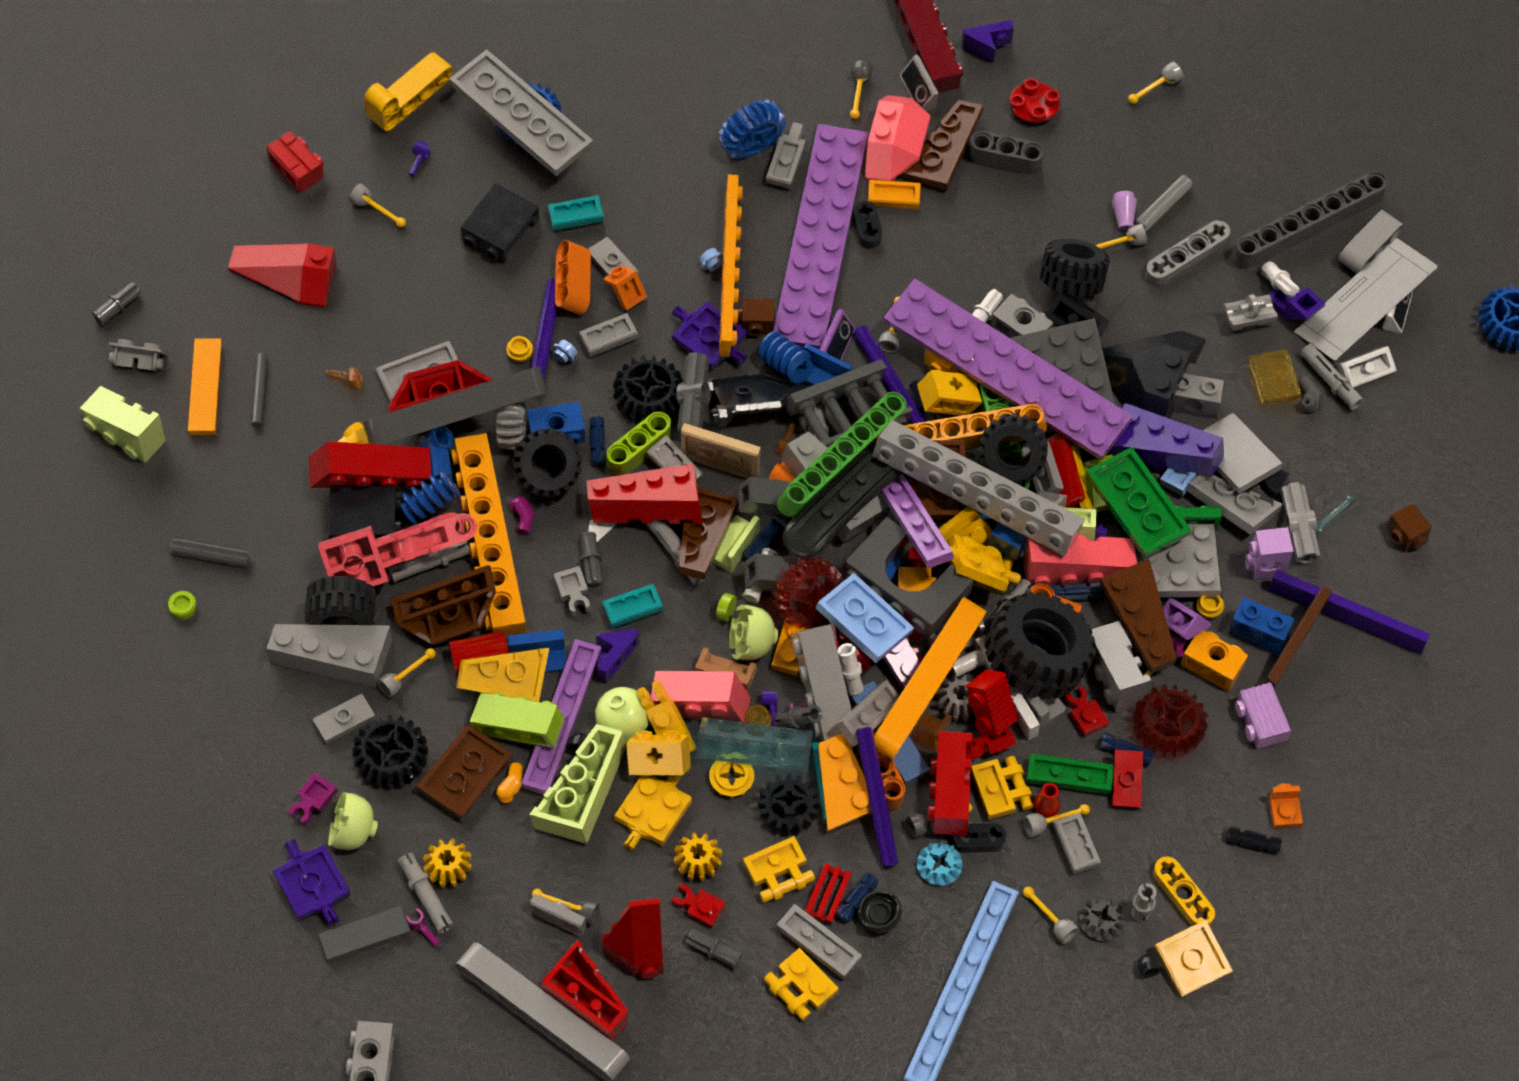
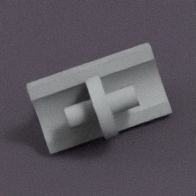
M1254 294L1247 295L1245 300L1224 305V310L1233 332L1252 325L1264 326L1268 322L1276 321L1278 317L1273 308L1270 295L1255 297Z

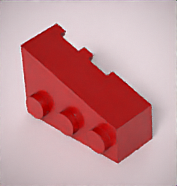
M938 732L937 759H931L930 774L936 776V782H930L929 799H935V805H929L928 822H934L933 834L967 835L973 733Z

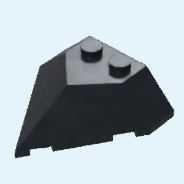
M1176 331L1102 348L1110 384L1124 404L1126 403L1171 419L1174 412L1171 405L1174 395L1189 363L1196 364L1206 339L1184 331Z

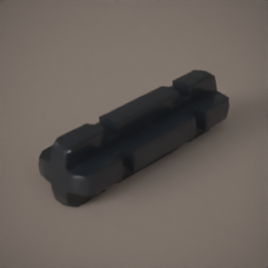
M1232 826L1228 828L1226 833L1227 843L1237 845L1238 842L1243 847L1260 851L1267 849V852L1278 854L1281 849L1282 839L1279 837L1271 836L1267 838L1266 834L1245 829L1244 832H1241L1240 828Z

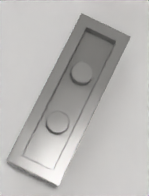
M886 679L878 684L835 725L853 747L858 744L856 730L864 727L876 728L887 717L899 695Z
M796 904L777 923V930L843 980L862 959V955Z

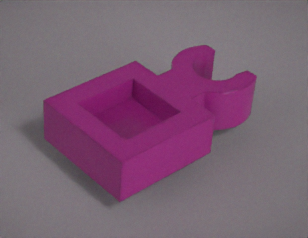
M314 772L297 794L303 800L292 805L289 814L295 817L298 812L304 811V816L300 819V822L306 826L312 820L313 810L317 809L319 812H322L339 790Z

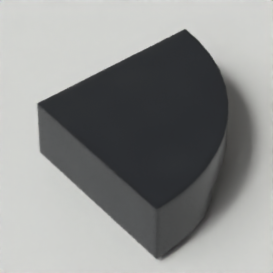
M1279 470L1264 479L1263 482L1267 492L1277 498L1289 477V473Z

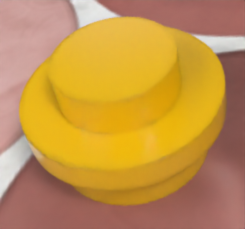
M516 336L508 342L506 352L511 360L523 362L532 356L533 346L527 338Z
M1201 596L1197 600L1196 608L1201 616L1213 619L1222 614L1224 602L1220 596Z

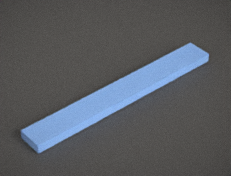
M992 881L903 1081H936L1019 894L1018 891Z

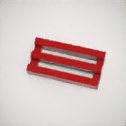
M825 863L805 912L815 920L832 925L852 872H844L839 867L833 868L830 867L831 864ZM830 874L832 875L831 880L828 884L824 897L816 913L813 911V909L818 900V897L825 883L827 875ZM841 878L843 880L828 917L824 916L823 913L837 879Z

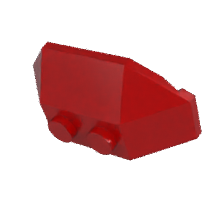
M460 360L406 373L388 409L389 412H393L493 379Z

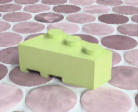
M100 386L79 408L83 419L82 423L90 431L94 432L96 430L101 433L103 438L111 445L117 444L123 448L130 458H138L146 463L166 441L160 415L154 411L150 415L141 411L143 407L137 403L130 406L124 403L125 398Z

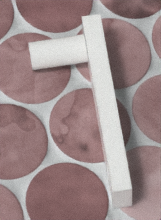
M986 635L975 640V650L956 660L951 668L953 675L959 677L982 665L985 670H992L990 666L992 662H988L985 653L984 640ZM1009 685L1011 697L1015 703V711L1018 713L1017 717L1019 719L1017 722L1027 739L1030 740L1038 736L1040 724L1022 694L1012 690L1013 687Z

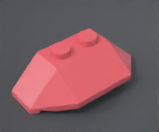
M887 95L879 100L867 144L865 180L894 181L896 176L902 174L920 160L931 117L912 98Z

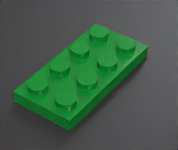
M1132 447L1086 470L1085 476L1144 559L1190 535L1191 528Z

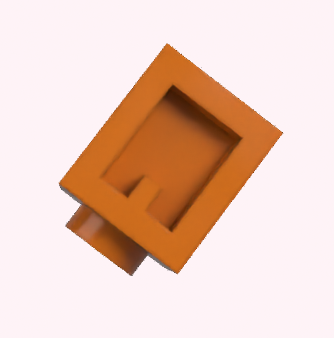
M616 267L604 278L605 283L613 287L621 308L626 311L647 298L637 272L629 267Z
M1280 784L1272 788L1268 800L1273 830L1302 827L1303 820L1299 803L1300 786Z

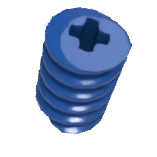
M778 331L769 333L762 341L758 350L759 358L790 381L801 383L813 372L814 365L810 361V353L791 340L789 341L787 337L782 336Z
M441 469L438 470L440 479L437 480L434 476H429L430 485L420 481L421 491L412 486L413 496L410 497L405 492L402 493L403 502H400V505L405 515L414 525L418 524V517L423 520L428 517L427 511L431 514L436 513V505L444 508L446 506L445 499L449 502L455 501L454 493L461 497L454 481Z

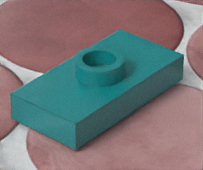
M598 195L548 204L553 231L604 222V215Z
M654 584L602 601L603 609L612 628L663 611V604Z

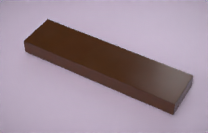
M1325 586L1321 587L1269 673L1266 682H1270L1274 689L1330 599L1331 589Z

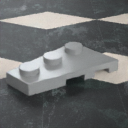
M1199 475L1189 482L1186 489L1187 492L1206 505L1213 508H1221L1222 516L1250 535L1278 514L1283 506L1282 503L1275 500L1273 504L1259 499L1260 494L1253 491L1249 494L1244 492L1239 494L1226 480L1214 475Z

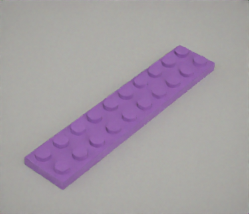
M822 124L817 126L774 331H778L782 336L787 337L789 341L791 340L803 349L806 344H809L820 350L828 332L868 132Z
M915 278L884 316L886 324L1016 407L1029 404L1040 406L1043 409L1046 424L1049 428L1101 461L1133 419L1131 414Z

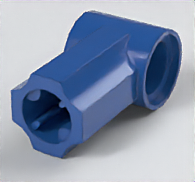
M446 426L434 428L419 439V447L430 448L431 475L437 480L440 479L439 469L453 479L449 447L454 443V436Z

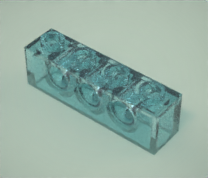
M702 717L698 733L696 758L808 772L813 731Z

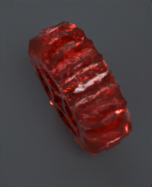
M819 556L816 559L814 557L806 558L805 561L798 558L797 565L795 566L788 563L789 570L787 572L780 571L783 578L782 580L775 581L778 588L772 591L776 597L773 602L777 607L778 614L788 624H795L800 629L803 626L810 629L813 624L821 626L822 620H829L816 609V605L844 581L841 577V572L833 563L825 561ZM818 576L824 577L825 584H820ZM793 601H798L801 604V608H794Z
M1164 684L1161 687V691L1153 687L1150 694L1147 693L1144 696L1143 701L1139 700L1136 703V710L1132 715L1133 720H1135L1133 722V730H1137V740L1144 739V748L1151 745L1154 754L1158 750L1163 751L1162 755L1164 758L1167 757L1168 752H1172L1176 758L1179 756L1180 751L1187 755L1190 752V748L1195 750L1199 745V741L1204 740V732L1208 728V724L1205 722L1208 715L1207 712H1203V703H1196V694L1189 697L1187 695V688L1182 692L1177 691V685H1174L1172 690H1168ZM1156 708L1158 717L1155 718L1154 722L1150 723L1148 714ZM1190 719L1192 728L1184 734L1182 731L1183 725L1186 720Z

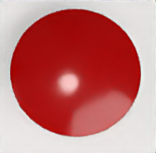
M1029 78L1024 81V84L1013 90L1010 95L1009 105L1012 112L1024 121L1044 122L1051 119L1058 112L1060 94L1050 86L1039 83L1034 78Z

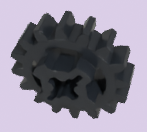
M787 773L786 780H782L777 775L775 784L767 781V790L760 791L761 800H758V808L762 809L760 817L761 819L768 818L766 825L768 828L776 825V833H780L782 828L786 829L788 835H791L794 828L799 833H802L803 825L810 828L812 826L811 818L817 819L818 810H816L820 805V800L816 799L818 791L817 789L810 790V781L804 784L801 783L802 776L800 775L796 780H791L790 773Z

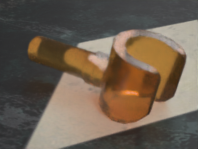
M353 367L347 371L326 370V376L347 379V385L351 388H360L362 386V376L357 368Z
M793 423L789 424L784 438L779 441V448L777 450L779 455H782L786 445L791 441L795 429V424Z

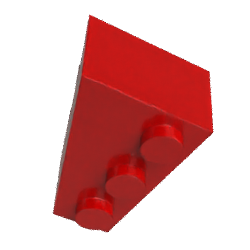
M577 939L541 981V989L613 1042L628 1025V1010L610 984L604 980L598 971V967L590 960Z

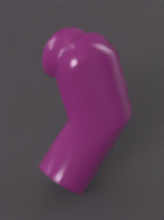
M518 496L510 500L509 508L520 516L516 532L527 536L530 533L535 512L526 498Z

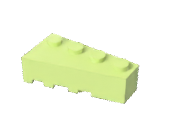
M598 724L595 725L575 752L576 756L569 765L566 764L560 772L561 776L543 795L544 799L538 807L535 806L529 814L535 829L585 844L588 843L627 748L623 731Z

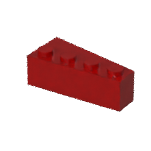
M694 463L586 481L588 501L594 523H628L630 519H639L642 523H653V520H668L669 524H680L681 520H692L693 524H703Z

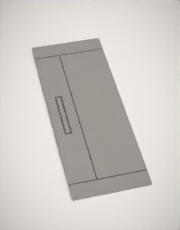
M1396 238L1325 303V307L1303 322L1294 332L1309 343L1314 344L1317 349L1331 359L1336 360L1438 266Z

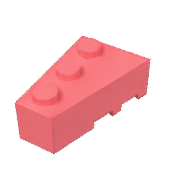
M655 672L654 681H661L669 697L673 699L681 717L746 727L751 697L735 672ZM652 687L651 698L654 704L657 705L661 702L658 700Z

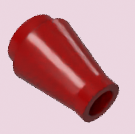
M1045 784L1042 790L1035 796L1033 805L1038 814L1044 817H1051L1060 811L1059 789L1055 784Z

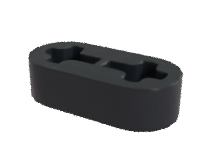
M859 202L854 208L853 215L858 241L864 248L873 249L880 245L882 239V229L877 208L872 202ZM866 211L867 215H869V220L865 221L864 215L861 212ZM867 229H870L871 235L874 236V238L870 239L869 236L866 235Z
M995 823L968 824L967 837L970 838L969 842L963 843V840L960 839L961 835H953L952 844L957 851L962 853L997 852L1005 845L1006 831L1001 825ZM990 833H995L997 842H991V838H988Z

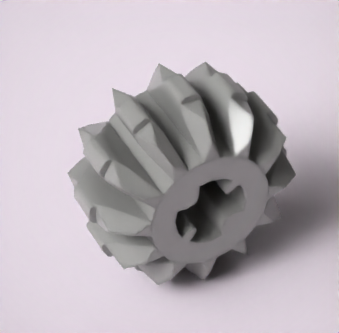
M507 405L497 410V441L501 449L515 450L519 442L526 437V414L523 406Z
M966 674L962 677V680H958L953 675L951 682L944 680L941 685L942 688L937 690L936 696L939 699L937 701L938 709H944V717L953 715L954 723L958 720V717H962L965 722L969 720V715L975 717L973 708L968 702L969 694L966 684L970 682L967 681Z

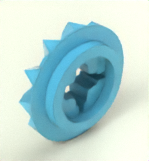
M942 841L935 844L930 842L927 847L921 849L917 859L919 874L925 881L933 885L942 886L950 884L959 877L962 871L961 853H958L953 845L949 846ZM946 856V867L941 865L934 870V858L939 860L941 857Z

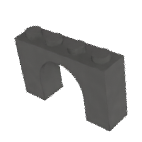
M749 477L738 486L739 511L770 516L786 528L795 516L789 517L782 514L778 509L777 501L791 482ZM790 551L788 556L756 553L744 562L746 589L804 595L817 586L818 573L815 570L814 557L803 559L792 554Z
M886 517L845 561L844 574L848 578L855 573L895 611L909 621L917 632L925 633L931 637L955 611L962 598H967L971 593L973 579L956 573L955 566L951 564L935 583L924 590L907 591L895 586L888 578L886 568L906 547L908 536L902 527Z

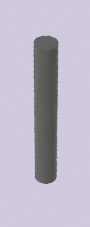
M258 353L256 357L251 426L253 427L262 426L267 355L264 353Z

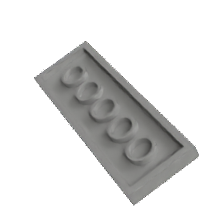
M487 49L449 79L450 85L555 176L593 147V140Z

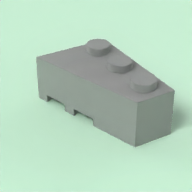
M1117 621L1092 629L1093 633L1091 636H1094L1096 643V654L1093 660L1095 665L1093 668L1097 680L1102 681L1105 687L1103 693L1107 704H1112L1115 713L1147 704L1151 679L1148 674L1143 676L1138 666H1141L1142 662L1139 657L1133 656L1130 649L1132 644L1120 622Z

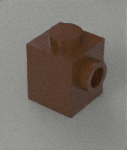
M742 298V308H737V324H742V328L751 336L768 335L773 332L774 299Z
M1412 503L1392 514L1386 528L1390 532L1394 543L1400 545L1407 552L1412 548L1419 549L1428 542L1432 526Z

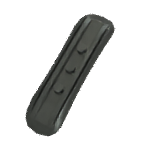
M875 446L868 447L821 493L795 515L783 532V543L792 554L803 559L815 557L822 552L865 505L901 475L902 472L872 457Z

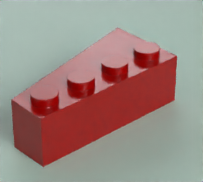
M327 441L308 457L310 488L395 486L411 489L414 486L416 489H420V481L427 483L431 475L430 448Z

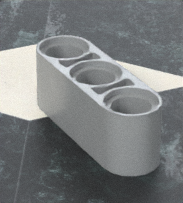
M1384 210L1379 211L1343 249L1338 261L1358 274L1398 237L1404 224Z

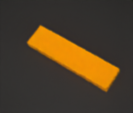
M221 339L194 340L188 422L189 435H216L222 353Z

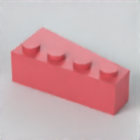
M1079 535L1067 554L1063 556L1027 537L1023 555L1025 578L1031 583L1028 587L1036 584L1064 586L1080 583H1100L1101 578L1137 564L1135 546L1130 538L1099 537L1096 541H1090L1086 536Z

